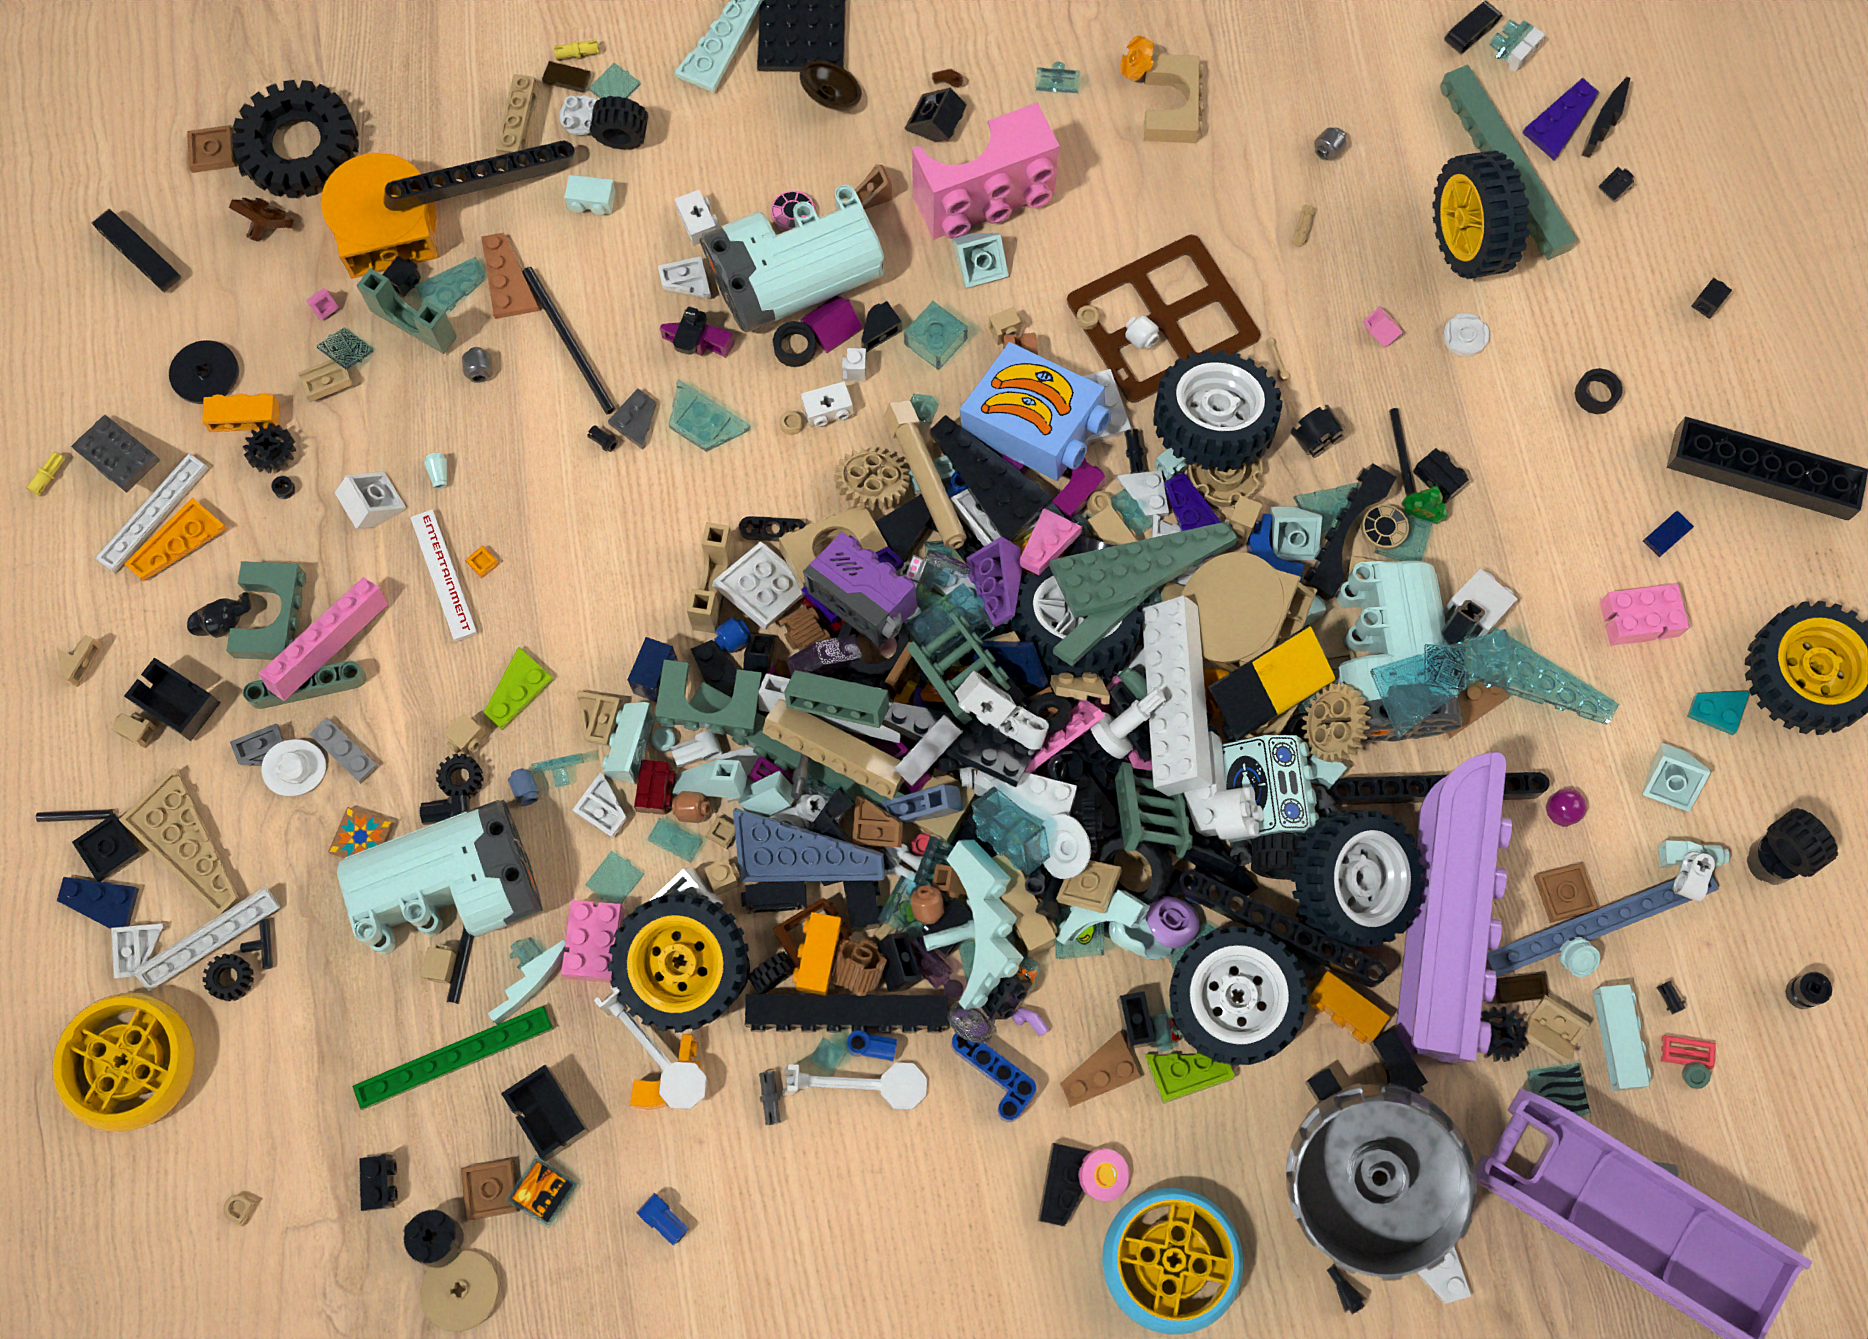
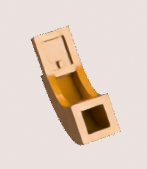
M682 1033L678 1062L695 1063L700 1068L701 1064L699 1061H692V1057L697 1056L698 1042H695L693 1035ZM634 1080L630 1106L638 1109H659L669 1106L659 1094L661 1080L653 1082Z

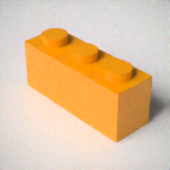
M269 393L204 397L202 423L209 432L259 430L260 425L266 429L269 423L275 429L279 425L280 404L274 395Z
M811 912L810 919H805L803 933L807 935L805 943H800L798 958H801L800 968L795 967L792 980L793 983H796L798 991L827 996L842 924L840 917Z
M1329 971L1322 975L1307 996V999L1311 1001L1310 1005L1315 1010L1321 1013L1324 1011L1330 1015V1020L1340 1028L1346 1027L1352 1032L1351 1036L1363 1044L1365 1042L1367 1044L1373 1042L1390 1018L1389 1015Z

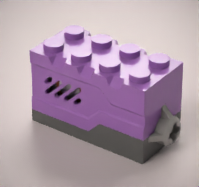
M841 531L825 550L803 570L808 594L880 648L888 638H893L899 633L902 623L917 609L915 584L907 576L899 577L896 575L897 571L890 563H880L874 551L871 549H861L859 541L854 536H847Z

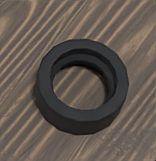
M798 321L786 322L779 326L773 336L775 356L781 363L791 367L803 366L810 362L816 352V340L812 329L803 322ZM798 334L807 339L808 346L801 353L789 354L783 351L781 347L782 340L789 335Z
M1597 368L1591 369L1583 375L1576 385L1574 394L1577 403L1582 409L1593 414H1604L1612 410L1619 401L1623 388L1616 374L1606 369ZM1590 381L1602 382L1609 388L1611 398L1605 402L1594 400L1586 391L1587 383Z

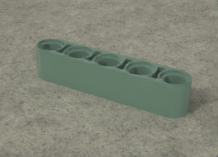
M345 661L322 666L307 680L309 685L306 688L301 689L300 686L285 701L270 692L262 680L248 683L243 689V696L254 708L264 709L361 687L366 681V673L356 662ZM352 671H357L353 678H348ZM333 676L331 682L324 684L327 677ZM261 691L260 697L253 699L254 695Z

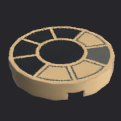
M1387 504L1377 505L1365 514L1361 524L1362 536L1369 545L1385 551L1393 550L1404 542L1408 535L1409 525L1406 516L1398 508Z

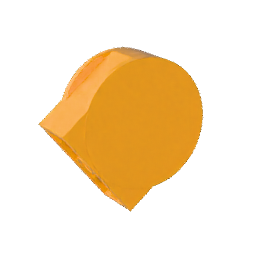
M379 152L356 156L340 165L330 175L324 185L321 195L322 215L327 226L333 232L339 257L351 279L364 276L370 268L376 272L385 271L398 255L405 260L410 259L414 263L439 258L434 238L437 226V212L434 202L398 211L389 210L384 205L383 198L387 183L420 175L416 167L404 158Z

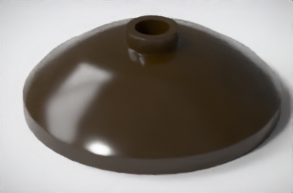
M813 60L807 62L800 71L799 78L804 91L819 105L837 111L850 110L858 105L862 96L861 87L857 80L839 65L824 60Z

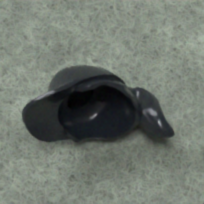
M243 592L239 595L238 600L218 599L196 610L188 618V631L195 636L211 635L215 638L229 634L230 628H236L240 617L251 610L249 593Z

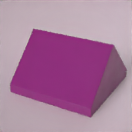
M834 296L800 319V322H803L812 329L815 340L827 354L863 330L849 300L839 296Z

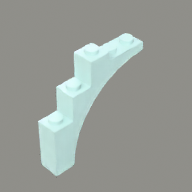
M958 840L947 861L958 874L966 890L975 925L973 969L968 985L959 1001V1004L966 1010L980 1008L985 1005L988 995L999 984L1000 978L1015 975L1024 957L1005 938L1011 933L1012 926L1017 920V917L999 899L1005 893L1006 886L1011 878L975 840Z

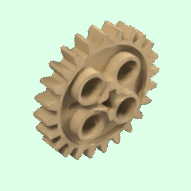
M873 447L870 448L869 452H866L864 448H861V453L852 450V456L845 454L844 459H840L839 465H836L834 476L835 488L839 489V495H845V501L852 499L853 506L860 503L862 504V509L869 505L871 510H874L875 506L883 510L884 504L891 508L893 502L899 504L900 498H905V493L908 492L909 470L904 468V462L898 463V456L891 458L890 451L882 454L881 448L878 452H874Z
M1330 683V687L1325 686L1322 688L1323 693L1315 692L1317 699L1310 698L1312 706L1311 708H1305L1309 714L1302 718L1307 721V724L1302 726V729L1307 730L1303 739L1309 740L1307 742L1308 747L1312 748L1310 753L1317 755V759L1331 763H1341L1342 759L1349 760V754L1356 755L1355 747H1363L1360 740L1367 739L1363 732L1370 729L1369 726L1365 725V721H1368L1371 717L1365 715L1369 707L1363 706L1366 698L1360 697V691L1346 684Z

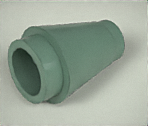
M1127 666L1118 677L1135 697L1141 701L1147 696L1146 677Z

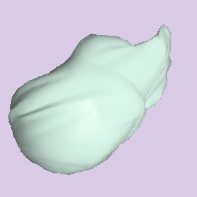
M1146 915L1138 928H1130L1122 923L1110 921V938L1125 951H1131L1149 960L1167 958V955L1171 954L1172 948L1160 944L1152 934L1146 921Z

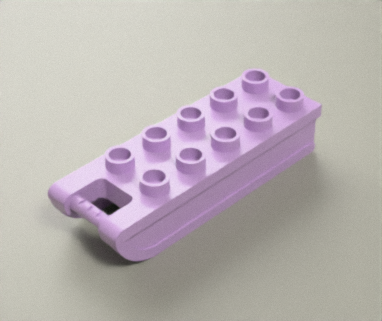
M1499 752L1481 754L1460 764L1451 774L1442 778L1429 790L1419 812L1415 849H1420L1422 854L1418 859L1419 864L1424 865L1425 873H1421V882L1425 883V889L1420 890L1419 898L1422 899L1421 906L1415 907L1413 912L1416 914V918L1413 922H1407L1408 929L1406 930L1395 1031L1409 1053L1436 1057L1438 1062L1459 1064L1476 1061L1477 1053L1486 1054L1490 1045V1023L1480 1021L1482 1001L1491 1002L1494 997L1496 973L1493 970H1486L1485 967L1487 949L1497 950L1501 938V921L1491 918L1492 899L1503 898L1507 881L1506 870L1496 868L1498 848L1507 849L1512 831L1511 819L1501 817L1506 760Z
M1520 1088L1507 1110L1513 1116L1491 1155L1486 1156L1482 1154L1475 1166L1476 1182L1723 1339H1765L1796 1278L1803 1269H1809L1812 1261L1580 1116L1544 1097ZM1528 1124L1546 1136L1547 1144L1531 1173L1524 1179L1504 1165Z

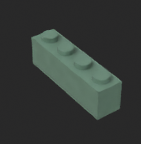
M795 670L784 690L787 708L880 728L889 709L888 690L815 675L809 672Z

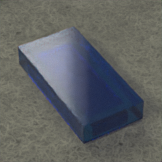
M1676 511L1648 535L1643 542L1660 558L1694 526L1680 512Z

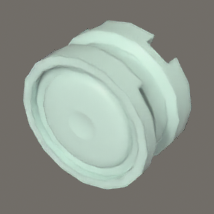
M1575 937V940L1572 941L1568 939L1560 948L1559 962L1574 976H1588L1599 965V951L1582 937Z

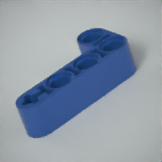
M956 1032L952 1038V1050L1007 1092L998 1106L1000 1119L1009 1123L1017 1120L1036 1092L1035 1081L982 1041L968 1039L967 1045L973 1049L974 1045L978 1046L974 1050L972 1057H969L970 1050L967 1047L958 1048L959 1042L957 1040H963L966 1037ZM981 1052H985L990 1056V1062L986 1065H981L976 1060V1056ZM999 1068H1007L1011 1073V1077L1007 1080L999 1079L997 1076ZM1020 1083H1027L1031 1087V1093L1026 1096L1021 1095L1017 1090V1086ZM1007 1103H1011L1016 1107V1114L1011 1117L1006 1116L1002 1111V1107Z

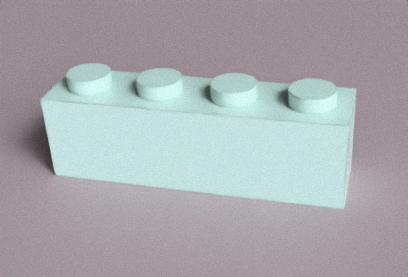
M1630 984L1599 987L1593 990L1611 1091L1642 1089L1650 1086L1651 1072L1645 1064L1646 1047L1640 1038L1641 1022L1635 1013L1636 997L1635 993L1631 991Z

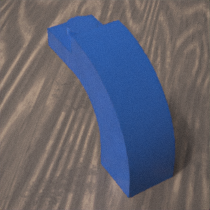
M1263 513L1260 521L1255 523L1254 533H1250L1247 541V553L1262 558L1276 570L1300 576L1302 579L1304 564L1285 561L1272 551L1269 543L1272 515Z

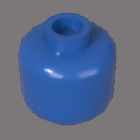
M730 618L716 627L715 633L717 637L714 638V641L721 651L726 649L728 652L734 653L749 642L748 636L751 634L741 619Z

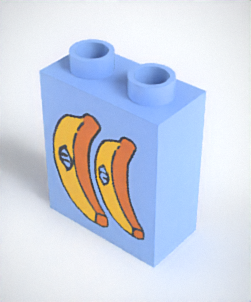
M1009 342L961 406L960 416L962 428L984 445L1058 482L1067 467L1076 470L1080 466L1087 452L1086 440L1091 433L1101 435L1104 432L1111 418V410L1105 407L1104 386Z

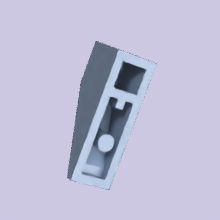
M947 784L881 802L882 809L903 822V824L939 818L963 811L959 787Z

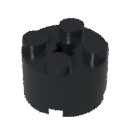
M1327 404L1324 410L1318 407L1299 421L1301 426L1297 430L1293 427L1290 432L1304 452L1316 458L1325 451L1324 448L1330 443L1335 445L1344 438L1342 433L1345 426Z
M1767 835L1756 840L1750 846L1747 865L1751 873L1758 880L1771 883L1772 885H1779L1798 876V874L1785 866L1779 858H1776L1777 856L1769 845Z
M440 1210L423 1211L414 1216L404 1227V1246L406 1252L412 1259L428 1267L441 1268L452 1263L459 1255L460 1248L464 1242V1234L460 1224ZM436 1234L437 1236L434 1237V1243H431L433 1236Z

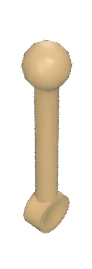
M1269 338L1266 344L1271 348L1281 372L1280 379L1286 381L1289 378V373L1284 370L1274 346L1275 340Z

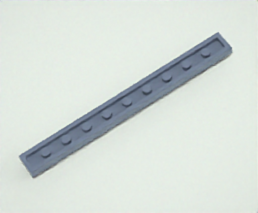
M1712 875L1706 895L1719 890ZM1672 880L1487 953L1486 963L1489 970L1495 971L1496 977L1560 953L1561 946L1568 939L1572 941L1575 940V937H1582L1590 941L1692 901V899L1674 893L1673 885L1675 880Z

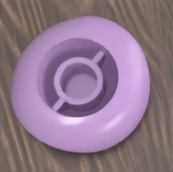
M1161 896L1149 904L1150 908L1146 913V921L1152 934L1160 944L1169 948H1180L1186 946L1195 938L1200 922L1196 910L1190 904L1173 896Z

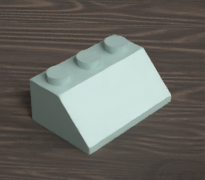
M625 703L623 711L619 710L616 718L618 727L616 733L613 732L610 737L609 746L611 750L609 755L604 757L602 769H604L608 778L636 784L641 760H643L655 721V714L650 703Z

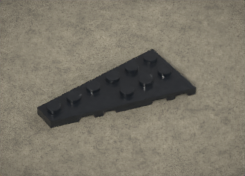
M944 415L930 429V435L942 453L950 460L954 471L960 475L964 481L963 484L981 511L987 515L991 521V526L1003 538L1012 542L1043 508L1051 502L1052 496L947 415Z

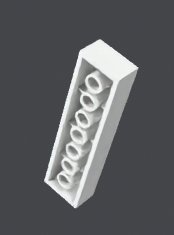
M1180 596L1142 608L1147 695L1157 688L1163 692V696L1166 698V700L1150 712L1149 718L1153 785L1155 789L1167 796L1212 785L1198 606L1187 597Z

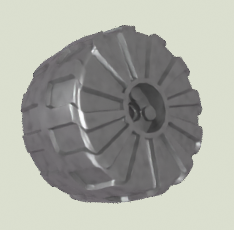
M1357 1083L1343 1087L1342 1091L1319 1101L1307 1113L1296 1131L1287 1158V1192L1291 1208L1301 1230L1312 1246H1317L1323 1253L1334 1260L1337 1267L1348 1273L1355 1274L1359 1272L1365 1275L1382 1277L1383 1281L1402 1280L1403 1276L1426 1268L1432 1270L1445 1261L1444 1256L1454 1247L1459 1238H1465L1471 1226V1213L1477 1192L1474 1162L1469 1147L1456 1124L1440 1107L1424 1096L1409 1090L1407 1087L1392 1083L1388 1085ZM1375 1171H1384L1387 1174L1386 1179L1383 1182L1374 1181L1372 1175Z

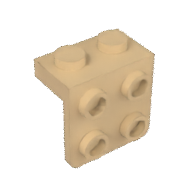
M1544 995L1528 1017L1525 1037L1534 1047H1541L1549 1052L1550 1056L1557 1062H1564L1569 1065L1573 1060L1574 1046L1588 1029L1589 1022Z

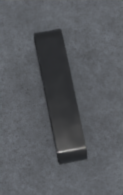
M108 208L92 222V225L161 291H167L181 279L178 272L111 209Z

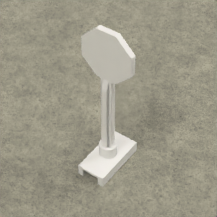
M618 987L612 989L614 993L607 996L604 1002L598 997L594 999L608 1016L613 1014L616 1018L622 1020L663 1069L659 1094L670 1108L692 1109L705 1098L707 1081L705 1074L695 1063H671L628 1013V1007L624 1002L622 1004L619 1003L617 997L622 994Z
M896 1062L881 1076V1079L809 1076L808 1073H799V1065L788 1064L783 1070V1075H786L787 1086L782 1090V1096H793L798 1089H808V1087L879 1090L881 1096L893 1109L912 1110L926 1097L927 1078L914 1063Z

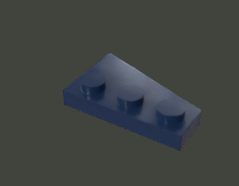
M982 641L983 644L980 647L983 651L988 649L996 659L993 663L996 668H1003L1015 679L1042 688L1046 686L1048 680L1033 642ZM974 648L971 649L974 661L978 660L980 656Z
M63 877L57 901L109 929L129 927L139 889L133 886Z

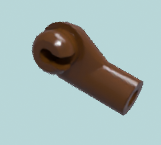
M953 69L932 73L934 84L946 82L953 87H959L963 83L962 75Z

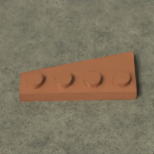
M504 233L481 236L495 319L540 311Z

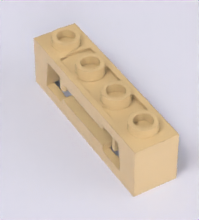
M513 74L496 146L498 156L527 149L540 92L534 76Z

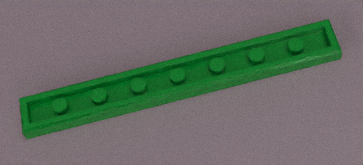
M540 1006L353 1085L352 1087L360 1110H365L554 1030L545 1006Z

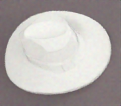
M293 739L280 742L273 746L263 759L261 768L263 780L270 790L279 795L298 796L305 794L317 787L326 773L324 754L316 745L308 741Z
M1056 814L1044 821L1038 835V848L1044 866L1049 873L1060 879H1069L1079 875L1086 868L1091 856V845L1085 829L1076 819L1065 814Z

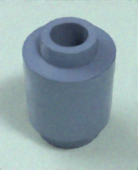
M524 768L513 771L508 778V782L516 802H519L520 806H528L538 801L539 791L531 771Z

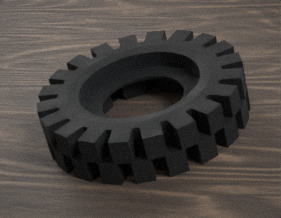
M295 80L283 81L284 90L282 91L279 90L276 83L267 86L266 90L269 96L264 97L258 91L250 97L254 106L252 107L244 103L239 110L243 119L235 118L233 129L236 133L232 134V144L235 148L234 152L249 178L253 179L254 183L262 190L267 188L272 195L281 197L284 191L288 198H299L300 190L304 191L306 197L318 195L316 186L321 185L324 188L330 175L344 162L354 158L353 152H358L359 141L356 136L359 135L352 116L342 99L335 92L332 94L330 89L322 84H319L316 88L313 81L302 80L300 88H298ZM299 119L313 123L320 132V142L310 156L287 160L280 157L274 151L272 144L273 136L281 125L288 121Z

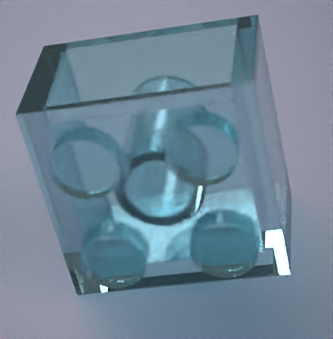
M932 301L904 331V345L937 370H940L967 340L968 326Z

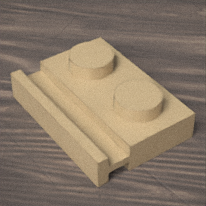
M339 357L298 373L310 402L353 385L345 363H342L344 360H338Z

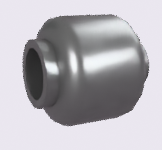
M1337 127L1326 128L1314 141L1317 156L1329 161L1335 160L1347 147V136L1344 131Z
M473 347L462 356L463 374L470 381L475 383L485 382L493 374L492 357L488 351L480 347Z

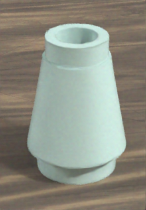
M432 453L426 455L424 465L433 488L447 487V459L444 458V454Z

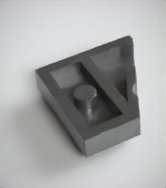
M637 388L608 420V423L643 449L646 444L645 439L647 431H649L651 426V417L654 415L656 403Z
M273 724L230 741L238 764L262 766L266 753L273 746L285 740L279 725Z

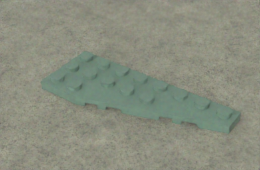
M1227 521L1050 560V569L1073 617L1078 618L1123 607L1133 597L1139 598L1143 596L1144 591L1153 586L1157 588L1183 574L1186 568L1201 564L1204 558L1210 555L1215 556L1236 544L1237 537Z

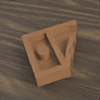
M856 796L852 843L901 847L903 822L868 799Z

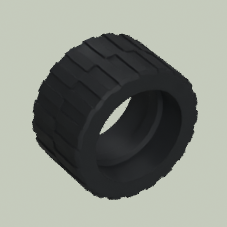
M844 622L840 628V634H838V648L840 660L848 675L852 673L876 677L877 683H880L881 679L886 680L906 645L910 642L909 630H907L905 622L902 623L901 630L894 637L897 643L896 652L888 660L877 664L863 662L853 654L852 642L860 633Z
M1120 834L1104 843L1100 850L1096 852L1094 861L1114 865L1116 853L1124 849L1123 835ZM1142 840V842H1138L1135 850L1147 859L1151 867L1152 881L1149 888L1143 892L1131 891L1118 880L1114 892L1118 890L1126 891L1149 905L1167 891L1173 879L1174 867L1172 856H1170L1169 849L1158 842Z

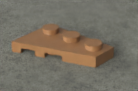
M1503 674L1468 683L1464 687L1457 686L1463 721L1461 728L1447 732L1449 739L1510 698L1511 695Z
M1118 1031L1060 1083L1070 1108L1140 1078L1121 1032Z

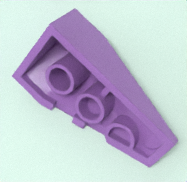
M1002 536L966 558L967 566L969 567L967 568L968 577L977 588L976 593L982 598L984 608L992 624L996 627L1015 616L1022 574L1020 547Z

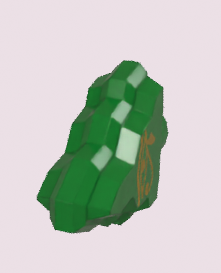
M1437 485L1421 490L1419 493L1407 495L1401 503L1405 512L1413 515L1416 520L1421 522L1428 521L1438 524L1445 521L1448 514Z

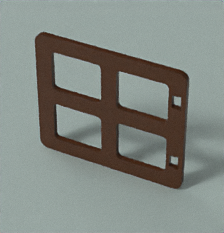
M1187 235L1072 291L1067 297V304L1074 316L1077 317L1078 310L1083 306H1089L1088 302L1127 283H1131L1150 312L1147 317L1158 326L1177 356L1184 361L1187 360L1188 354L1195 351L1176 321L1214 302L1221 304L1239 333L1206 350H1210V353H1218V350H1225V354L1233 355L1234 352L1237 353L1257 343L1260 338L1259 329L1196 235ZM1184 255H1188L1208 286L1170 305H1166L1146 274ZM1098 322L1097 326L1093 329H1083L1107 369H1111L1114 380L1129 402L1137 403L1158 392L1161 377L1165 376L1166 370L1138 382L1118 352L1119 349L1131 344L1125 335L1126 327L1109 334L1104 330L1101 323ZM1195 352L1196 356L1201 355L1202 352ZM1122 368L1128 376L1125 380H1122L1117 372Z

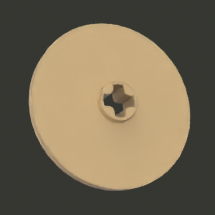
M460 1250L457 1258L449 1265L441 1268L430 1267L426 1272L420 1290L423 1311L427 1318L441 1329L451 1332L470 1330L481 1324L494 1309L499 1294L498 1276L493 1265L484 1256L473 1251ZM459 1284L462 1287L466 1288V1290L461 1293V1297L454 1294V1291L458 1289Z

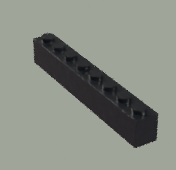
M746 994L745 1026L751 1028V1032H766V1028H776V1032H791V1028H801V1032L813 1033L816 1032V1028H826V1032L840 1033L841 1029H852L851 1032L863 1031L865 1033L867 1029H877V1033H892V1029H902V1033H917V1029H927V1033L939 1034L942 1033V1029H947L948 996Z

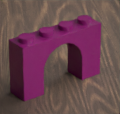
M1006 455L1001 457L1022 474L1029 470V467ZM1085 457L1076 470L1067 467L1071 480L1052 501L1051 511L1070 521H1073L1084 509L1089 497L1094 492L1100 491L1105 484L1106 476L1099 467L1090 465Z

